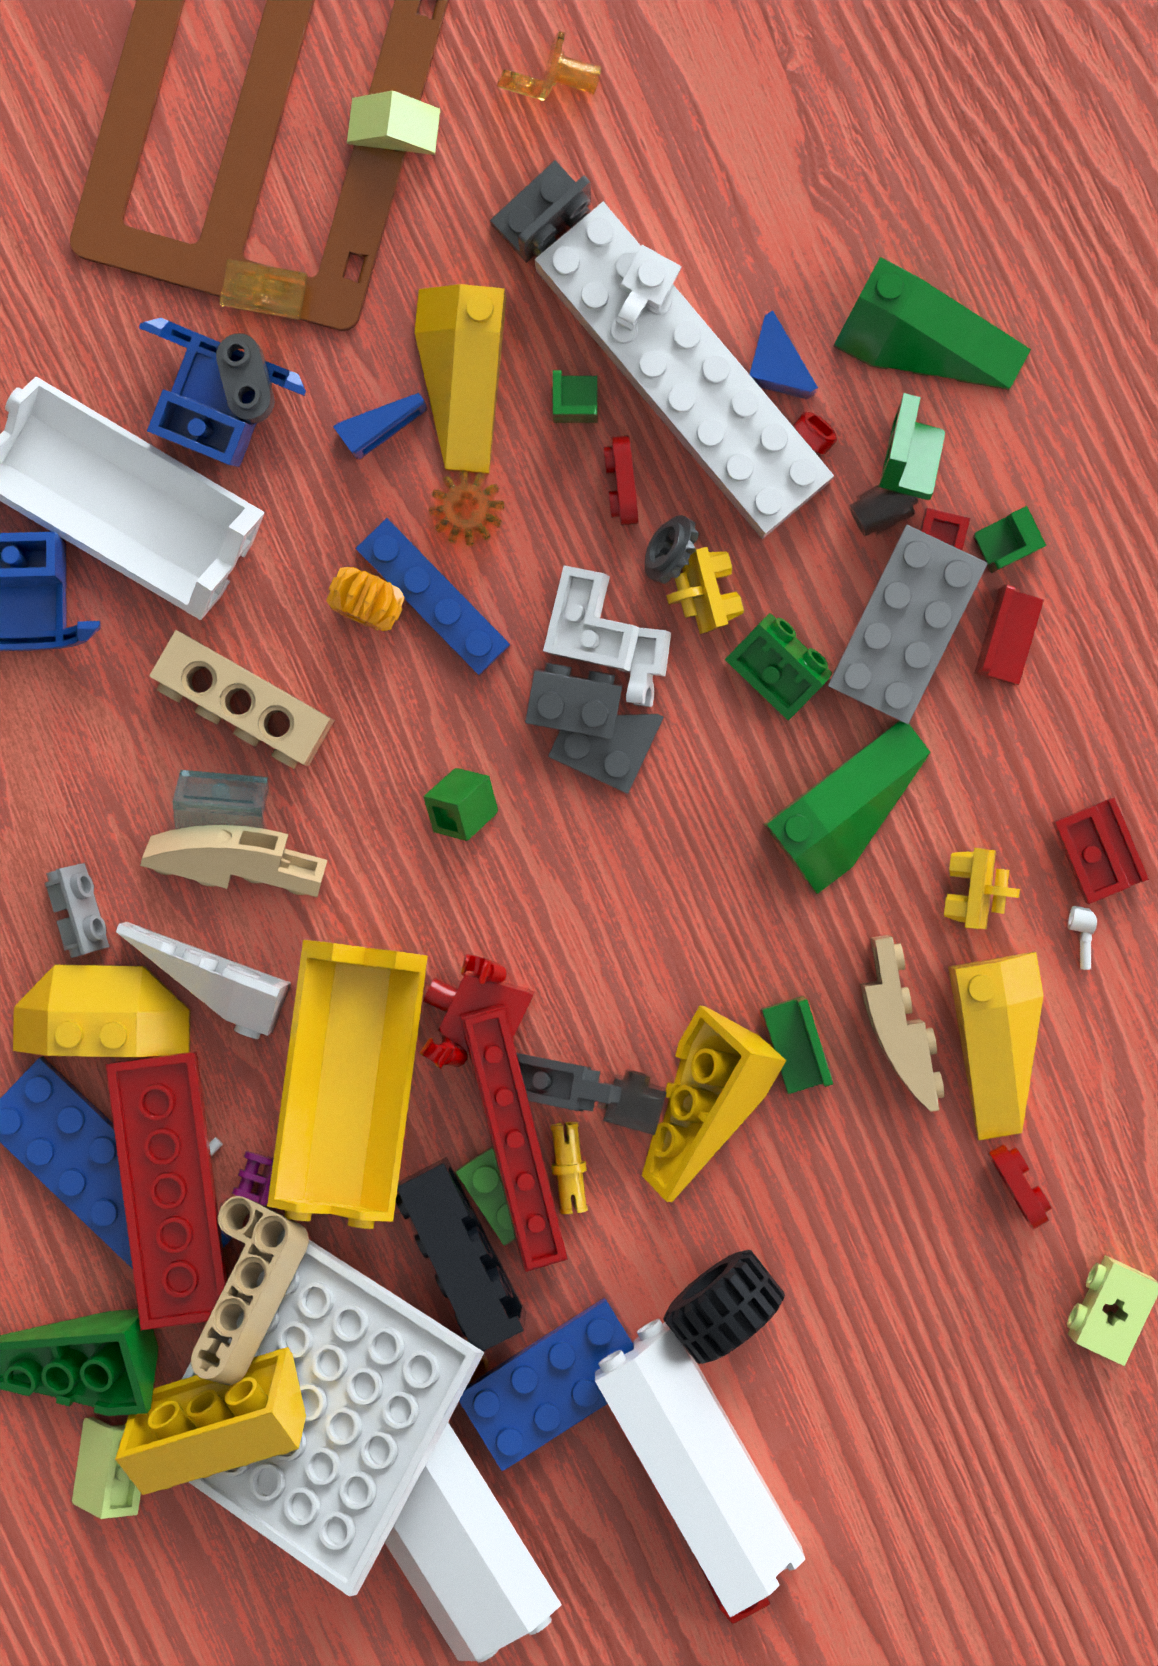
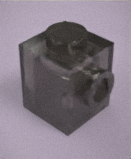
M626 1069L624 1076L614 1075L612 1084L604 1082V1084L622 1087L619 1105L598 1102L597 1108L604 1109L603 1121L655 1135L667 1093L666 1088L651 1084L650 1075Z

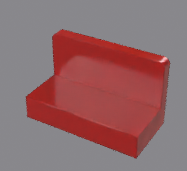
M1008 584L999 588L974 672L975 674L1013 685L1020 684L1044 599L1015 591V586Z

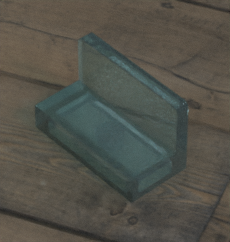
M180 770L173 797L175 829L205 825H235L264 829L263 814L269 791L268 777Z

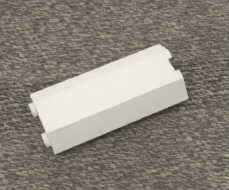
M35 377L23 389L16 388L6 402L5 410L9 414L5 429L0 434V501L51 532H56L61 538L192 616L202 620L220 599L230 583L227 577L235 567L240 556L245 557L252 546L265 512L38 377Z
M656 1319L637 1331L639 1337L633 1341L634 1349L624 1354L622 1350H618L598 1363L600 1369L595 1372V1382L731 1618L769 1596L779 1586L775 1577L787 1568L789 1571L795 1570L805 1560L801 1544L698 1364L665 1322L662 1323L660 1319Z
M447 1423L392 1527L385 1544L457 1660L481 1663L491 1658L500 1648L526 1634L533 1635L543 1630L552 1621L550 1615L562 1604L452 1427Z

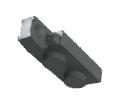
M516 1053L528 1101L582 1112L583 1110L593 1111L595 1101L619 1105L622 1087L599 1083L600 1071L591 1070V1067Z

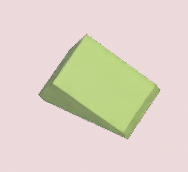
M393 90L352 98L347 144L435 155L440 108Z

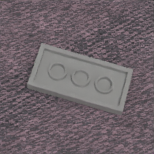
M906 524L828 686L909 724L988 563Z

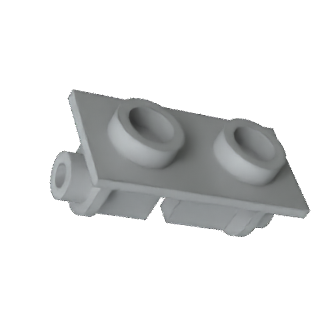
M85 863L59 868L56 871L46 873L49 882L44 884L47 888L54 913L67 909L69 914L68 918L56 921L64 951L69 950L70 956L73 958L108 948L106 925L100 916L94 895V884L88 875Z

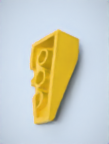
M1036 952L948 966L977 1140L1020 1134L1023 1131L1044 996Z
M701 1005L698 1007L678 1043L675 1057L680 1058L674 1083L668 1082L664 1097L669 1098L663 1122L655 1126L641 1175L666 1202H673L761 1103L787 1061L761 1036Z

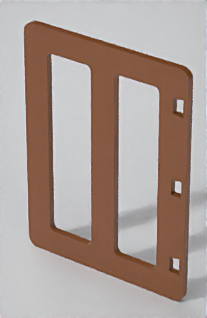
M136 0L70 236L71 247L79 257L338 331H348L357 325L407 151H392L390 149L354 145L319 272L314 277L303 276L244 258V250L315 0L266 1L199 241L194 244L157 235L124 224L125 212L185 0ZM422 0L394 1L368 95L393 90L421 101L449 0L436 1L432 19L418 14ZM350 254L364 257L357 283L344 278Z

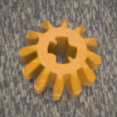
M343 567L339 569L336 578L333 577L328 588L330 591L326 602L333 611L352 621L377 631H388L392 629L395 620L398 621L405 597L398 587L380 579L378 576L354 567Z

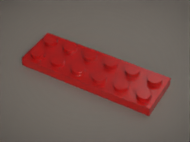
M197 1051L107 1063L106 1072L141 1330L207 1322L227 1283L221 1229L218 1224V1206Z

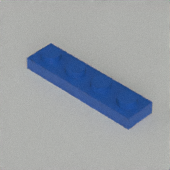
M388 518L355 548L387 582L401 590L405 600L479 676L511 646Z

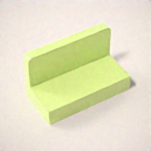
M94 1417L84 1418L72 1503L100 1519L138 1515L141 1492L115 1460L126 1424L111 1426Z

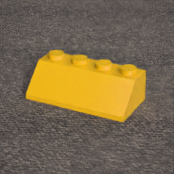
M288 1347L254 1357L245 1376L233 1385L220 1384L195 1375L153 1388L149 1412L128 1416L115 1460L141 1494L145 1495L298 1450L306 1413L292 1352Z

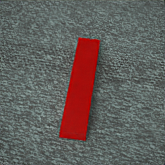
M499 1004L459 1015L523 1269L525 1272L566 1261L568 1258L505 1006Z

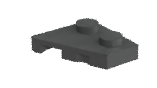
M659 714L617 715L613 739L560 730L548 757L628 794L664 717Z

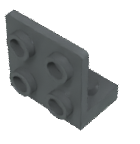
M555 160L490 220L491 225L527 263L532 257H538L557 241L555 236L567 225L572 228L590 213L591 210L588 206L591 204V182L585 175L575 182Z

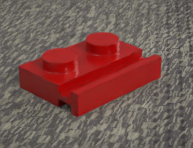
M1115 797L1052 822L1086 904H1091L1130 888V886L1149 880Z

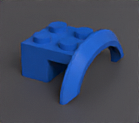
M163 318L140 323V329L187 348L171 392L164 389L161 392L147 432L225 464L240 467L257 423L249 424L243 422L229 409L216 360V352L221 342ZM240 350L234 351L231 357L232 361H240L244 357L245 352ZM265 361L271 385L274 383L305 396L306 390L299 374ZM255 391L246 392L243 395L242 402L244 404L251 403L255 398Z
M56 532L0 533V651L61 649L78 646L87 642L101 629L100 621H77V625L67 628L66 542Z

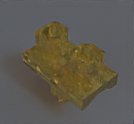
M227 259L224 285L219 303L221 306L300 320L308 275L298 271Z

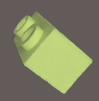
M1105 1255L1101 1264L1096 1263L1089 1272L1086 1280V1287L1089 1290L1083 1303H1077L1069 1315L1067 1327L1070 1330L1068 1335L1076 1344L1125 1366L1157 1299L1158 1281ZM1116 1303L1119 1306L1116 1313L1109 1311L1106 1314L1102 1310L1105 1304L1113 1305Z

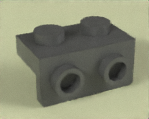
M546 663L544 670L536 669L534 671L525 723L613 739L623 686L614 683L615 675L589 671L588 678L572 676V667L554 663Z

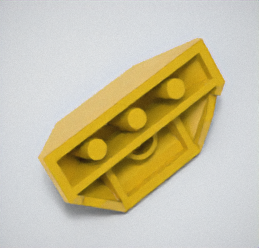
M56 964L14 1006L13 1051L44 1056L150 1057L190 1052V1008L180 1001L145 966Z

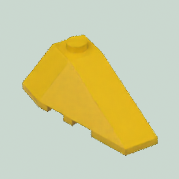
M456 284L423 288L418 291L414 334L445 470L489 474L507 301L505 288Z

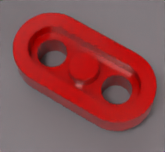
M629 435L611 437L612 446L604 447L606 474L615 473L617 488L615 491H608L611 518L620 517L621 526L639 524Z
M1002 1144L988 1152L993 1165L1030 1227L1034 1230L1048 1222L1049 1219L1045 1212L1051 1210L1052 1207L1039 1186L1031 1189L1023 1175L1029 1171V1168L1018 1149L1015 1147L1009 1151Z

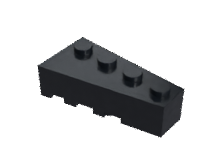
M447 1157L400 1180L397 1188L399 1194L396 1196V1204L405 1219L411 1217L418 1234L414 1235L416 1243L424 1258H430L436 1271V1282L444 1297L449 1298L455 1311L456 1321L469 1343L481 1351H485L524 1331L526 1311Z

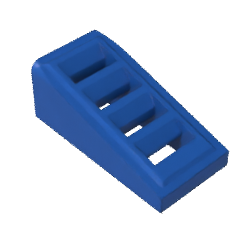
M417 393L341 421L334 425L333 428L354 457L360 460L426 412L427 405L421 395Z

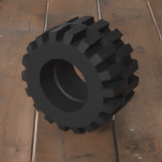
M744 1250L722 1259L690 1283L673 1300L663 1319L696 1363L703 1364L727 1355L758 1332L777 1312L785 1294L752 1250Z

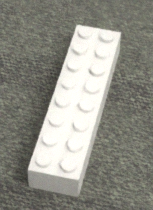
M603 201L535 258L536 271L761 539H764L828 485L833 479L834 474L674 285H672L659 310L646 304L632 331L616 323L617 316L630 295L619 287L641 245Z

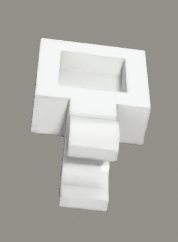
M642 245L619 288L630 295L622 306L616 323L632 331L646 304L659 310L682 266Z
M640 628L630 671L618 669L619 671L630 673L626 702L634 703L636 706L652 707L654 701L653 675L666 676L671 632Z

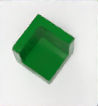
M553 370L554 423H598L597 376H562V370Z
M1027 506L977 531L973 536L985 562L988 563L987 566L991 574L1046 546Z
M460 768L453 769L423 796L433 832L468 841L498 812L490 776Z

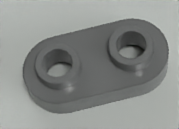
M237 333L229 335L222 340L216 352V360L227 404L231 412L239 420L249 424L262 422L269 417L275 405V397L263 351L256 341L246 334ZM243 349L245 352L244 357L240 361H232L233 352ZM248 391H255L254 400L251 403L244 404L242 402L243 395Z

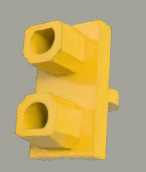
M708 547L696 549L688 559L689 565H684L682 568L683 573L674 578L678 591L666 595L668 605L681 603L685 618L695 616L700 634L728 625L729 620L744 613L741 597L737 591L720 595L716 579L732 574V564L727 551L709 552Z
M974 848V852L967 851L951 854L950 876L970 878L971 880L969 896L947 894L944 917L964 922L966 928L987 929L991 895H993L991 912L1001 914L1005 912L1006 897L1019 898L1020 889L1008 887L1009 870L996 868L995 884L992 886L996 850Z

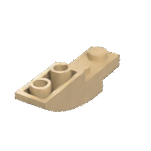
M205 825L174 829L152 835L143 854L140 866L153 869L163 875L173 874L196 880L205 886H218L227 889L231 876L235 875L243 877L251 883H265L284 888L293 894H307L318 897L327 860L285 849L288 838L286 833L237 825Z
M889 935L872 937L870 939L877 981L863 983L860 986L873 1032L885 1057L907 1089L930 1112L938 1111V1099L944 1098V1086L940 1071L933 1072L930 1055L937 1054L936 1038L933 1028L926 1029L925 1022L921 1019L906 1020V1014L912 1013V1002L908 987L901 988L898 970L905 969L901 943L894 944L893 937Z

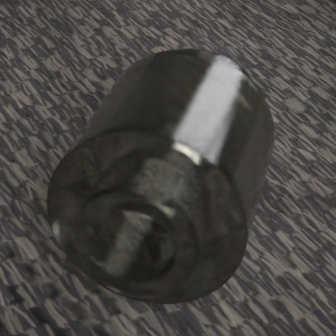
M878 484L856 496L857 501L849 505V510L859 530L865 537L873 532L879 535L914 516L913 505L918 503V498L881 488Z

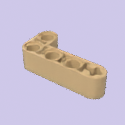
M241 1196L231 1197L224 1202L218 1214V1224L227 1235L245 1243V1247L191 1356V1366L196 1375L224 1385H233L245 1376L309 1243L308 1233L300 1223L287 1219L283 1215ZM248 1213H250L249 1221L246 1224V1226L243 1227L244 1218ZM283 1230H285L284 1239L277 1246L278 1236ZM264 1271L263 1282L257 1287L258 1276ZM242 1312H244L243 1322L240 1325V1327L237 1328L238 1317Z

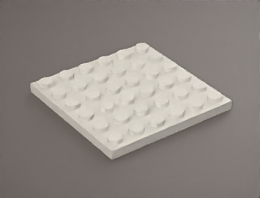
M285 1230L279 1234L277 1246L283 1241ZM309 1240L307 1250L254 1356H260L288 1347L293 1354L306 1413L299 1449L284 1455L260 1460L247 1466H240L216 1473L206 1478L189 1481V1483L348 1596H354L358 1594L484 1352ZM264 1271L258 1276L257 1287L263 1282ZM242 1312L238 1317L237 1328H239L243 1322L244 1312ZM191 1362L182 1379L196 1375Z

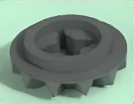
M679 515L664 523L655 532L648 544L645 555V573L648 578L666 584L671 578H677L680 575L684 565H689L688 559L696 551L694 543L699 536V532L695 529L696 523L686 516Z

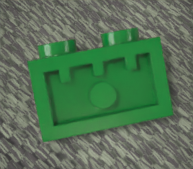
M770 613L725 659L788 721L832 676L826 659L815 649L806 648L796 638L794 628L787 621L779 617L775 618Z

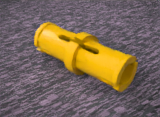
M566 1122L567 1141L564 1138L562 1123L550 1125L556 1161L555 1164H552V1174L557 1175L560 1214H573L571 1195H574L577 1213L588 1211L583 1172L587 1171L586 1161L581 1160L578 1132L579 1122Z

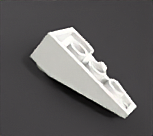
M129 922L119 923L116 933L223 1019L236 1024L235 1032L250 1038L259 1039L261 1034L268 1036L274 1031L291 982Z

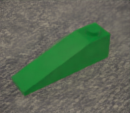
M882 257L879 258L833 347L871 367L910 371L913 374L923 376L946 377L956 379L959 382L1006 390L1011 388L1031 351L1030 348L923 279Z
M899 720L764 823V826L816 894L854 866L931 752L910 724Z
M138 1309L102 1312L0 1335V1389L25 1396H30L34 1392L55 1397L57 1404L69 1407L73 1402L94 1407V1413L105 1416L146 1414L151 1409L159 1349L154 1330H141Z

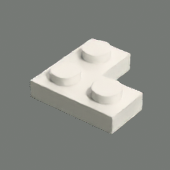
M563 566L543 652L630 671L640 628L600 618L610 576L590 570Z

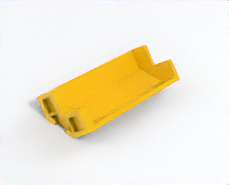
M303 940L267 1207L285 1210L284 1217L287 1219L311 1221L312 1214H332L348 1218L347 1226L364 1229H374L375 1221L393 1222L426 975L427 955Z

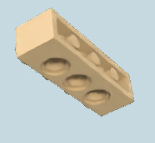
M177 630L173 633L149 677L160 682L156 689L160 693L180 703L183 696L198 704L194 711L195 713L217 725L221 718L237 726L233 732L235 736L255 747L260 740L275 748L271 755L272 757L293 769L298 762L306 766L310 765L335 721ZM207 668L213 677L212 685L207 691L198 693L192 685L193 675L199 669ZM246 690L251 697V706L246 713L236 715L230 707L231 697L237 691ZM277 712H284L290 720L289 730L283 736L275 737L269 731V719Z

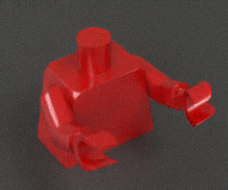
M466 954L461 969V975L464 977L458 989L434 978L424 997L423 1002L446 1012V1015L438 1030L443 1034L442 1043L437 1045L433 1042L434 1039L429 1038L419 1054L431 1060L440 1069L443 1065L453 1067L464 1065L468 1060V1049L459 1015L503 1004L512 1038H514L535 992L503 982L506 980L507 973L506 968L501 964L482 957Z

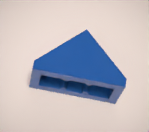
M774 311L769 312L765 315L749 375L760 388L809 399L815 395L818 386Z

